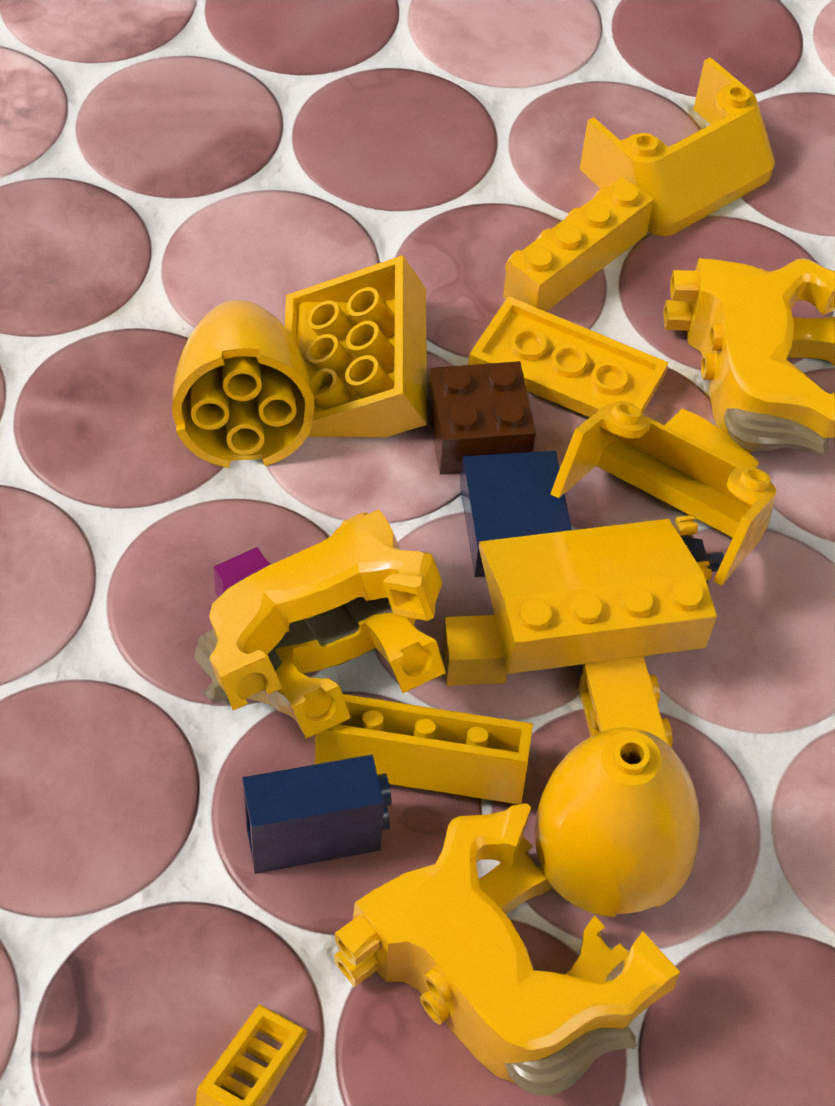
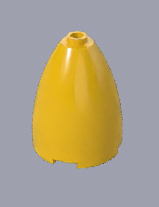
M231 300L216 306L202 318L193 330L178 362L173 385L172 413L176 432L180 440L199 458L225 468L230 467L231 461L262 459L264 465L268 466L288 457L296 451L306 440L312 429L315 406L309 372L297 344L289 331L272 313L254 302Z
M630 727L612 728L596 733L578 744L565 756L552 773L542 793L535 820L534 840L539 861L544 869V876L564 899L580 909L593 914L616 917V914L639 912L654 906L659 908L681 890L692 871L700 837L699 804L689 772L675 751L662 739L647 731Z

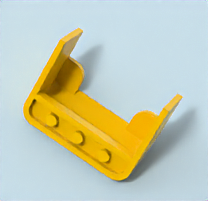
M711 57L704 60L693 108L696 113L711 125L668 147L660 139L649 133L634 134L621 141L595 117L587 120L580 170L599 188L609 187L615 181L624 177L654 198L647 231L657 236L676 234L764 185L772 176L775 159L755 94Z
M624 401L605 405L575 429L551 491V495L559 499L597 466L689 515H694L696 519L732 537V541L713 582L721 586L763 538L770 522L776 496V488L771 482L770 476L764 471L754 467H744L643 415L637 406Z

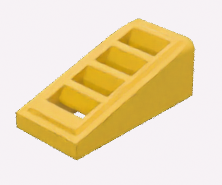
M258 1004L198 1086L195 1106H265L307 1037V1030ZM258 1032H261L281 1043L282 1047L277 1050L255 1038ZM248 1052L269 1065L265 1068L245 1057L244 1054ZM233 1072L254 1083L253 1088L231 1077Z

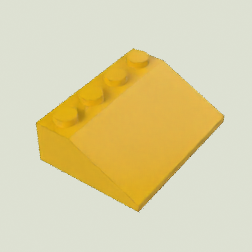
M403 255L286 295L284 327L291 334L303 356L314 395L313 426L308 437H389L427 425L426 287Z
M670 519L479 541V551L509 674L613 659L702 649L707 646L717 619L715 607L703 571Z

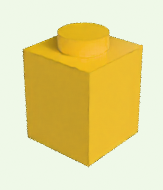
M495 615L445 617L442 645L446 686L506 683L508 669Z

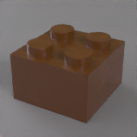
M520 361L430 368L427 405L439 474L461 473L463 456L533 452L536 431Z

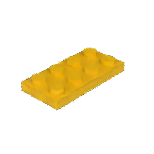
M509 296L470 352L468 365L520 361L528 392L587 417H591L605 405L615 404L618 401L628 402L637 406L643 414L666 375L669 364L667 361Z

